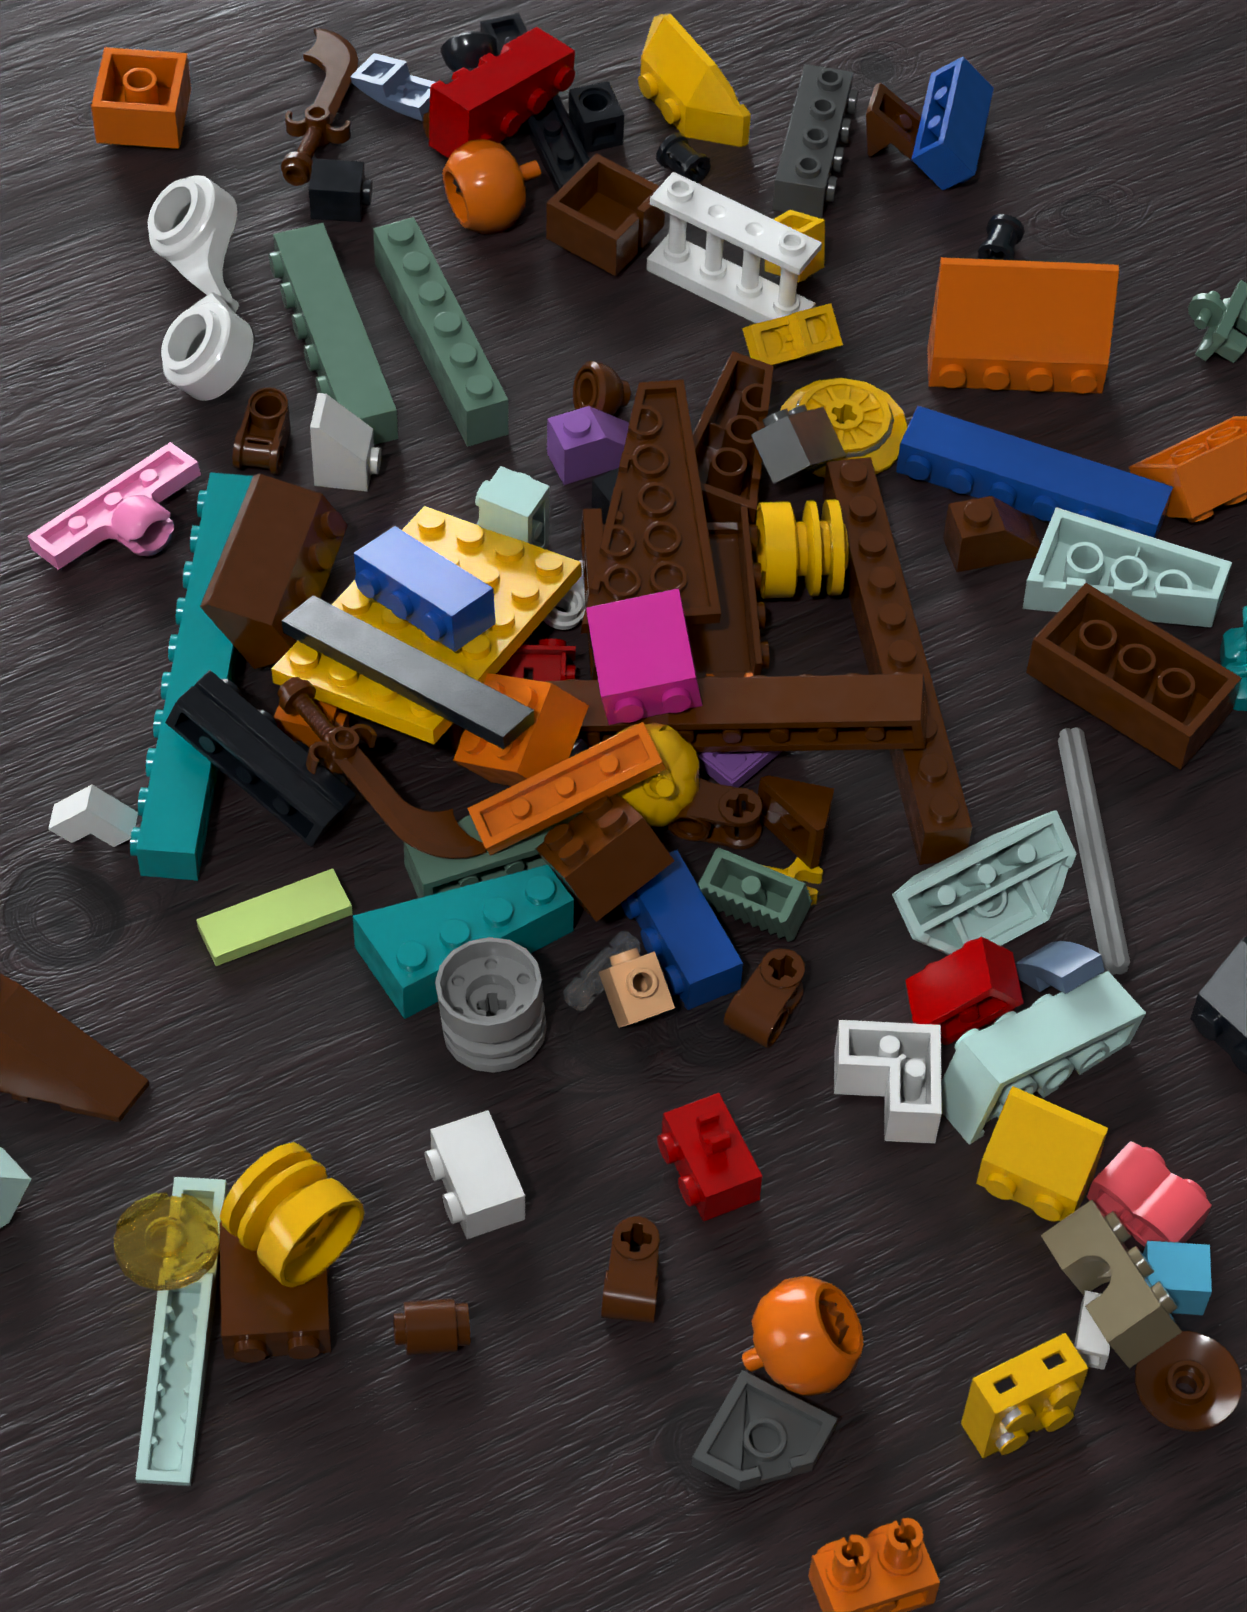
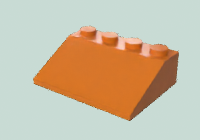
M941 257L927 347L928 387L1102 394L1109 364L1119 265Z

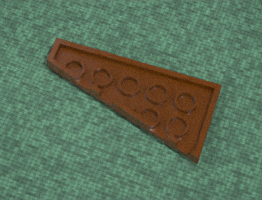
M684 379L639 382L586 608L679 588L687 625L720 623L721 608ZM586 610L582 621L581 633H590Z

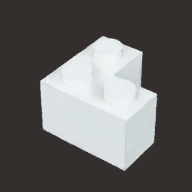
M839 1020L834 1050V1094L884 1097V1141L936 1142L942 1114L941 1026L934 1024Z

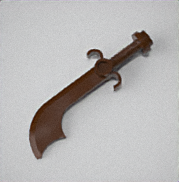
M314 28L316 42L309 51L303 54L304 61L316 64L325 72L326 78L314 104L306 108L303 120L293 121L290 110L285 114L287 133L294 137L304 136L297 152L288 153L281 164L284 179L295 186H301L310 181L313 164L312 157L317 147L325 146L330 142L335 144L344 143L351 137L350 120L346 121V124L340 128H334L331 124L351 83L350 76L357 70V52L347 39L335 32L322 28Z
M293 677L281 685L277 693L280 698V707L286 714L299 713L321 740V742H316L309 748L306 767L312 774H315L317 771L318 757L324 758L325 766L330 771L345 773L390 829L405 843L421 852L453 859L473 857L486 852L482 842L469 836L458 825L453 814V808L439 812L421 810L405 802L358 747L359 740H362L368 744L369 748H374L377 734L372 727L365 724H356L351 728H335L312 701L316 695V689L308 680Z

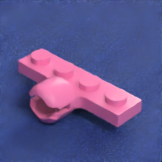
M171 442L28 535L31 549L58 570L106 539H116L139 556H152L159 553L167 546L174 531L173 521L169 518L171 513L159 503L201 475L198 462Z

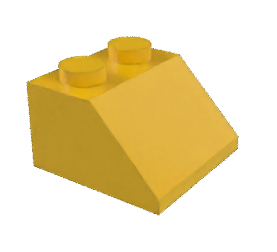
M1012 1086L982 1158L976 1184L985 1187L991 1195L999 1199H1011L1033 1209L1043 1219L1062 1221L1079 1209L1090 1187L1108 1128Z

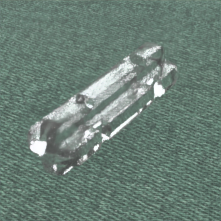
M628 931L619 932L609 942L612 947H604L579 973L582 977L574 978L564 988L563 999L568 1005L577 1011L585 1010L595 1000L593 994L599 995L604 990L599 971L612 967L609 957L636 947L640 953L639 940Z

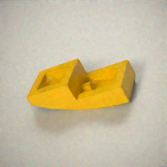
M831 303L742 328L750 357L770 365L788 362L843 345Z

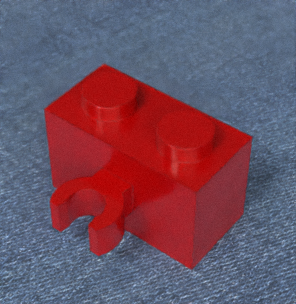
M982 936L966 942L962 948L945 958L929 963L922 971L905 980L913 1023L940 1025L941 1044L946 1046L958 1040L971 1029H978L985 1024L991 1025L995 1023L996 1018L1007 1012L1015 1011L1016 1007L1023 1004L1013 952Z
M720 1093L663 1113L662 1134L657 1136L659 1150L668 1165L675 1164L681 1176L678 1178V1184L683 1199L689 1207L696 1206L703 1222L759 1201L762 1174Z

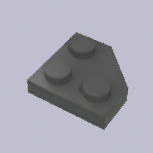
M742 1370L693 1454L691 1466L737 1490L810 1472L813 1470L833 1434L838 1418Z

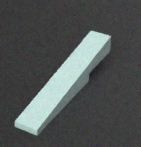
M174 1177L164 1268L160 1270L135 1478L137 1483L191 1486L220 1271V1213L223 1202L229 1193L226 1180Z

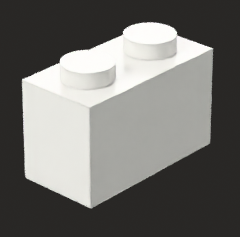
M489 1110L430 1129L431 1150L425 1151L426 1163L433 1180L442 1179L447 1191L446 1194L442 1195L446 1213L452 1224L460 1222L466 1239L525 1220V1194Z

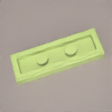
M332 868L196 919L197 928L215 966H219L353 914L352 905Z

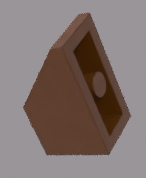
M993 496L948 504L943 539L956 572L1036 558L1041 544L1028 515Z

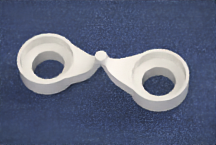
M195 175L171 183L160 193L149 213L148 231L152 249L169 261L187 280L207 295L174 320L164 337L161 348L163 372L167 380L193 398L207 401L224 394L243 374L253 349V333L250 325L236 314L239 303L232 298L223 280L224 258L237 219L236 202L228 192L208 178Z

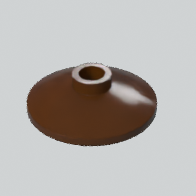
M1182 1331V1333L1138 1362L1135 1368V1387L1142 1404L1153 1417L1174 1429L1197 1432L1214 1428L1232 1415L1241 1397L1242 1378L1235 1359L1223 1345L1201 1333ZM1180 1383L1188 1384L1192 1387L1194 1393L1185 1394L1179 1391L1176 1385Z

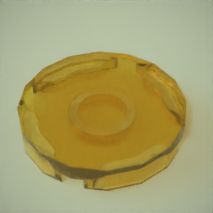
M168 1192L151 1194L135 1201L121 1214L116 1225L117 1231L114 1235L116 1261L124 1275L139 1286L158 1291L181 1289L199 1281L213 1267L220 1251L218 1222L210 1208L194 1196L181 1193V1197H168Z

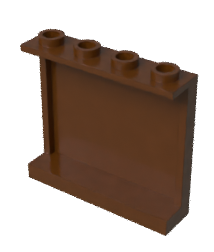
M740 506L738 522L707 523L721 618L720 623L687 625L697 678H704L705 674L711 673L720 678L743 677L745 673L760 675L761 669L769 668L768 641H760L759 631L765 628V604L756 600V590L761 589L760 563H753L752 552L757 551L758 545L756 524H749L747 506ZM601 508L583 509L580 538L585 609L605 524H602ZM587 633L590 680H598L591 635Z

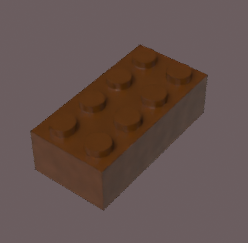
M1085 583L1033 639L1026 671L1027 674L1180 770L1232 712L1242 679L1088 583Z

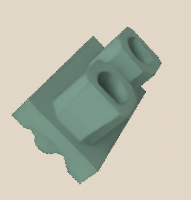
M1240 280L1230 298L1221 300L1220 294L1216 291L1200 293L1192 298L1188 306V313L1195 321L1194 325L1199 329L1208 327L1195 353L1204 361H1207L1216 352L1234 363L1246 350L1247 337L1232 328L1235 326L1247 334L1246 282Z

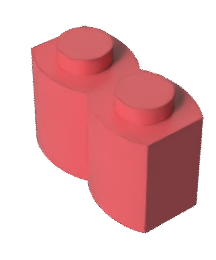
M1132 1141L1092 1181L1087 1195L1088 1200H1093L1105 1216L1114 1211L1129 1233L1144 1247L1147 1241L1186 1243L1205 1222L1212 1206L1207 1200L1206 1193L1196 1182L1190 1179H1182L1172 1174L1158 1152L1149 1147H1142Z

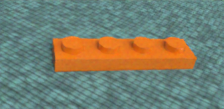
M641 722L467 809L485 849L491 856L582 811L585 807L606 795L611 797L666 770V767L644 722Z

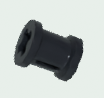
M674 133L668 136L661 143L656 153V160L662 167H669L675 173L696 183L701 182L711 168L710 158L706 154L697 153L688 145L687 137L681 133Z
M1007 214L994 215L987 224L986 231L988 236L986 241L980 244L977 258L1014 260V248L1023 238L1024 226L1013 216Z

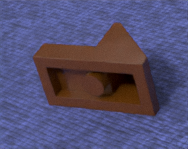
M881 82L874 86L866 112L868 156H873L891 143L903 155L911 159L921 116Z

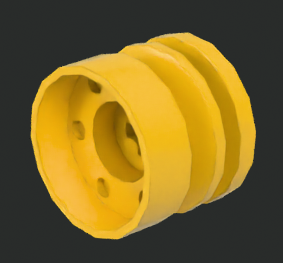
M837 499L825 500L822 507L821 520H819L816 502L814 500H807L803 510L802 521H795L793 508L789 501L759 502L756 513L758 533L756 561L761 565V597L763 599L793 597L798 576H804L809 595L811 597L818 596L822 575L824 576L827 594L829 596L841 595L845 571L848 567V535L846 525L842 519L839 501Z
M293 1142L280 1145L267 1152L242 1174L223 1202L220 1219L222 1226L230 1234L237 1236L244 1248L257 1251L259 1262L282 1285L291 1288L303 1285L317 1277L339 1258L360 1229L365 1213L363 1204L343 1184L333 1178L327 1179L325 1167L321 1163L312 1160L311 1154L303 1146Z

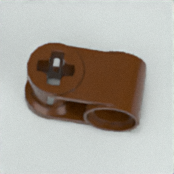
M265 387L258 389L250 396L241 428L238 430L234 441L232 457L234 468L242 469L244 465L270 469L271 474L279 475L281 473L287 442L291 434L288 399L281 390Z
M699 778V790L693 801L684 807L674 818L678 820L667 826L675 836L684 840L703 841L744 850L753 847L762 836V824L759 820L762 814V801L753 790L712 783ZM743 800L746 801V810H742ZM735 827H739V837L735 836Z
M786 948L768 952L745 986L740 988L732 999L724 1017V1025L756 1043L770 1048L780 1036L788 1018L803 997L802 980L805 975V964L801 956L795 951Z
M640 1216L628 1217L615 1227L612 1237L609 1270H606L601 1318L654 1323L659 1282L657 1271L660 1238L655 1224L647 1218ZM632 1245L641 1246L640 1252H632Z

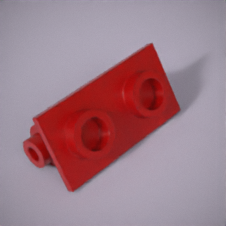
M561 639L539 640V645H521L496 674L524 679V669L533 670V680L546 682L575 679V665H566V661H575L576 646H566L567 642Z

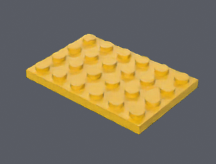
M424 506L402 531L491 586L494 593L496 624L454 652L439 641L430 639L422 630L405 619L398 618L390 609L373 598L364 596L357 589L355 580L332 605L484 683L487 674H496L579 580L582 576L581 562L530 543L483 529L479 525ZM299 641L271 668L273 683L282 685L293 677L308 680L316 689L314 699L433 745L453 724L451 721Z

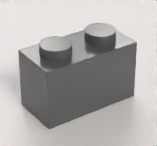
M804 404L789 411L783 409L764 418L762 421L765 427L751 434L773 484L811 474L825 467L827 462L836 461L846 456L824 407L807 410Z

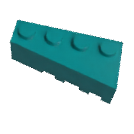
M547 864L353 915L354 945L400 1014L406 1019L438 1002L435 985L439 966L452 950L468 941L492 937L511 940L526 948L531 954L573 932L574 899Z

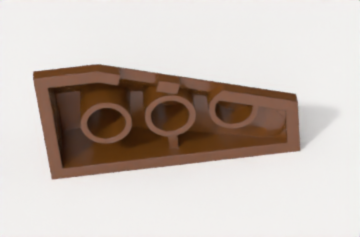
M0 973V1092L11 1094L13 1100L28 1103L31 1098L59 1104L61 1110L120 1122L147 1089L149 1080L22 985Z

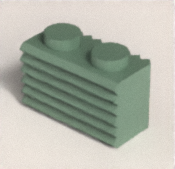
M719 847L715 850L699 882L701 892L710 907L716 908L717 913L724 911L726 917L733 914L735 920L741 918L744 924L750 922L752 928L759 925L761 931L768 929L770 935L777 933L778 938L785 936L787 942L795 939L812 903L806 883Z

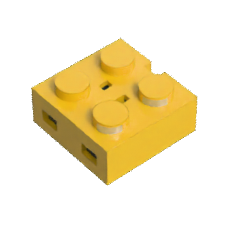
M1063 1333L974 1377L970 1386L961 1425L981 1457L984 1459L998 1451L1001 1455L1009 1454L1027 1442V1433L1033 1430L1038 1432L1044 1428L1047 1432H1052L1071 1421L1074 1417L1079 1396L1082 1393L1081 1390L1088 1366L1067 1334Z

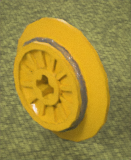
M846 378L817 380L796 390L781 406V410L787 409L788 411L804 404L807 410L824 407L846 456L836 461L871 457L875 474L890 468L898 459L900 442L908 427L903 410L888 393L867 382ZM826 466L814 471L813 474L825 478Z

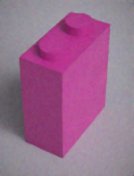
M679 588L586 608L600 694L609 725L622 722L631 723L641 718L665 713H679L689 708L703 706Z

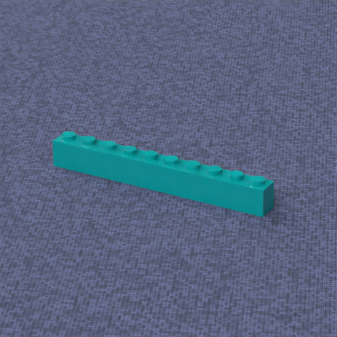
M210 472L207 491L200 490L198 494L197 516L201 517L200 526L193 525L191 529L190 551L194 553L193 561H186L184 565L183 587L187 589L186 598L179 597L177 600L176 624L180 625L179 633L171 634L169 640L168 658L169 662H173L171 672L164 671L162 676L161 698L165 700L164 709H157L154 716L153 734L154 738H158L156 748H149L146 757V776L150 777L148 788L141 787L138 815L142 816L141 826L133 827L130 838V855L137 856L140 876L196 881L199 879L219 768L165 722L177 700L209 670L220 679H228L235 683L240 652L201 609L200 605L253 476Z

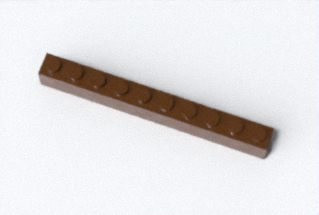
M871 457L830 461L826 463L823 500L837 499L839 501L842 519L846 525L848 535V567L845 571L844 580L869 675L894 674L897 672L924 674L928 701L925 749H889L918 863L919 865L939 863L968 848L972 831L971 820Z

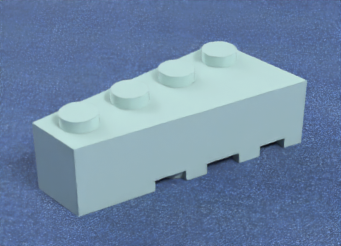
M1056 507L1026 581L1023 609L1059 612L1085 583H1088L1148 621L1212 628L1226 589L1232 562Z
M1106 971L1067 994L1063 992L1055 996L1046 994L1036 1000L1031 1007L1019 1013L1015 1011L1007 1012L993 1025L981 1031L977 1028L971 1029L956 1042L954 1046L956 1052L941 1081L942 1114L970 1145L984 1136L985 1131L983 1128L988 1121L996 1116L999 1118L1012 1086L1032 1095L1037 1091L1043 1098L1048 1096L1068 1079L1074 1069L1081 1075L1130 1044L1146 1012L1112 974Z

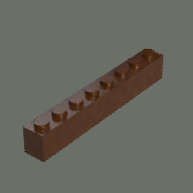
M897 672L894 674L876 675L849 673L846 675L814 676L811 674L776 677L754 675L751 677L725 678L707 676L697 678L703 706L689 708L679 713H665L641 718L631 723L622 722L609 725L598 680L567 679L564 681H546L553 683L589 705L577 739H584L590 748L613 737L617 732L631 725L644 722V724L659 723L672 727L694 747L696 752L925 749L928 701L924 674Z

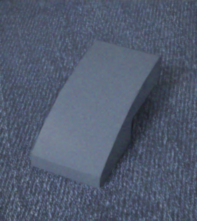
M373 53L350 76L352 84L374 100L396 112L423 121V114L429 110L430 85L436 83L410 75L406 61Z
M1067 941L1048 943L1015 962L1018 979L1038 992L1053 986L1067 994L1105 971L1101 954L1080 944Z

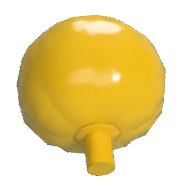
M650 723L645 724L666 770L617 794L641 814L650 827H664L678 820L674 818L696 796L699 790V760L694 747L682 738L677 730L665 724ZM637 724L631 725V726H629V727H627V728H625V729H623V730L617 732L615 735H617V734H619V733H621V732H623V731H625V730H627V729H629V728H631V727H633V726H635V725H637Z

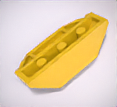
M671 14L655 16L641 56V75L638 78V84L642 94L647 99H651L661 110L665 120L669 124H673L687 138L737 147L748 145L751 114L744 104L738 102L734 89L719 67Z

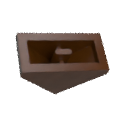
M769 775L761 777L758 795L762 801L760 822L810 869L818 867L829 826L835 788Z

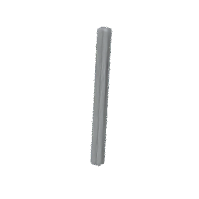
M1078 727L1072 729L1064 728L1059 733L1058 745L1098 950L1102 956L1104 972L1109 971L1112 975H1122L1128 971L1130 958L1085 734Z

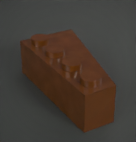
M734 351L731 352L693 432L707 523L738 522L740 506H747L749 524H753L757 510L762 458L751 434L765 427L762 420L768 414L774 366Z

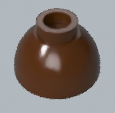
M588 361L578 371L573 385V402L576 410L591 406L607 414L614 415L619 407L627 406L630 401L631 389L629 383L621 380L611 367L601 362Z

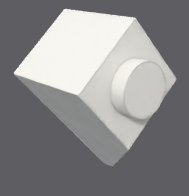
M318 393L310 425L314 486L367 492L371 474L378 475L381 464V448L374 447L373 428L329 395Z

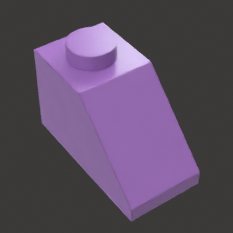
M591 406L547 418V454L562 483L566 485L619 468L629 422Z

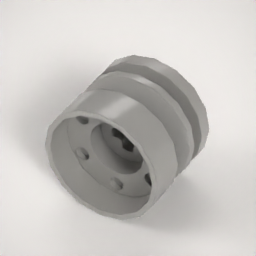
M487 937L472 940L452 950L439 966L435 981L442 1030L447 1049L458 1062L477 1071L492 1073L515 1069L532 1059L543 1045L547 1029L542 978L538 962L526 948L511 940Z

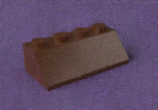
M263 474L255 475L251 480L200 605L201 609L254 669L277 663L297 642L296 639L283 633L282 620L314 595L321 598L348 527L341 514L334 509L323 494Z

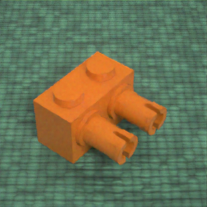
M902 1518L900 1526L897 1520L891 1524L880 1526L868 1535V1538L854 1534L849 1535L848 1542L843 1537L822 1546L817 1551V1554L812 1555L808 1575L822 1612H908L935 1603L940 1585L939 1578L923 1542L922 1527L912 1518Z

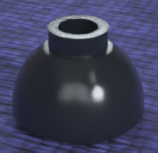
M465 32L447 39L441 46L440 51L446 66L453 73L463 67L471 71L478 67L479 59L484 55L491 53L496 56L497 40L485 32Z

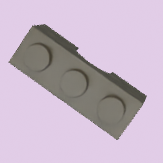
M1090 1200L1041 1235L1063 1272L1083 1296L1085 1290L1092 1291L1096 1287L1110 1282L1106 1290L1085 1307L1108 1344L1129 1369L1182 1333L1170 1314L1178 1309V1306L1160 1281L1153 1286L1151 1285L1147 1277L1153 1274L1154 1270L1137 1246L1128 1250L1124 1242L1131 1238V1235L1114 1211L1105 1216L1094 1201Z

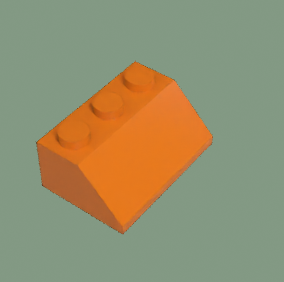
M1234 416L1129 466L1130 473L1173 486L1166 515L1173 518H1187L1189 523L1214 515L1213 508L1223 503L1224 505H1232L1247 499V416Z

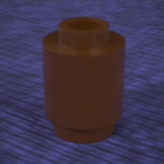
M454 1298L403 1302V1313H393L395 1345H405L406 1355L457 1352L458 1346L470 1345L468 1303H455Z

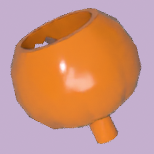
M486 139L468 141L453 151L443 169L445 191L455 216L464 228L480 234L501 233L513 226L525 208V181L541 176V170L536 160L519 166L514 156L502 144ZM454 179H456L461 192L456 191L457 187L453 183Z
M809 1276L785 1279L760 1299L751 1322L754 1331L753 1342L755 1348L744 1352L742 1359L745 1367L751 1372L764 1367L774 1382L783 1385L788 1391L808 1396L829 1393L846 1380L856 1369L863 1349V1334L859 1318L849 1299L831 1283Z

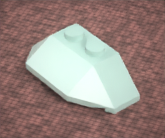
M1055 810L993 834L914 875L896 890L892 896L912 939L947 955L962 948L966 942L978 939L981 936L1001 946L1050 919L1062 891L1068 868L1072 867L1077 854L1059 814Z

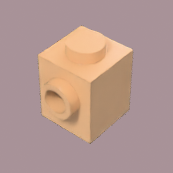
M637 947L609 957L612 967L599 971L618 1028L675 1008L655 951L640 956Z

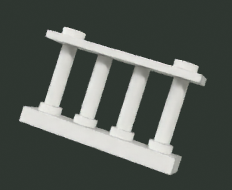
M672 172L650 197L651 205L670 213L669 234L647 258V271L756 324L815 307V302L796 294L798 275L802 273L821 250L822 242L675 172ZM687 222L707 231L706 250L686 241ZM724 240L744 249L742 267L722 258ZM761 258L781 267L780 285L759 276Z

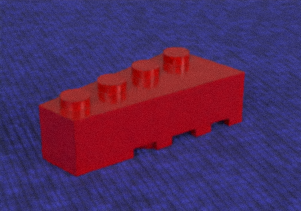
M535 27L504 44L500 55L494 56L488 53L481 57L477 68L471 71L464 67L453 73V81L445 84L439 80L430 85L429 146L450 158L453 151L468 141L486 139L500 143L507 136H513L522 123L533 114L540 113L549 100L560 91L564 92L570 87L575 78V50L542 29Z

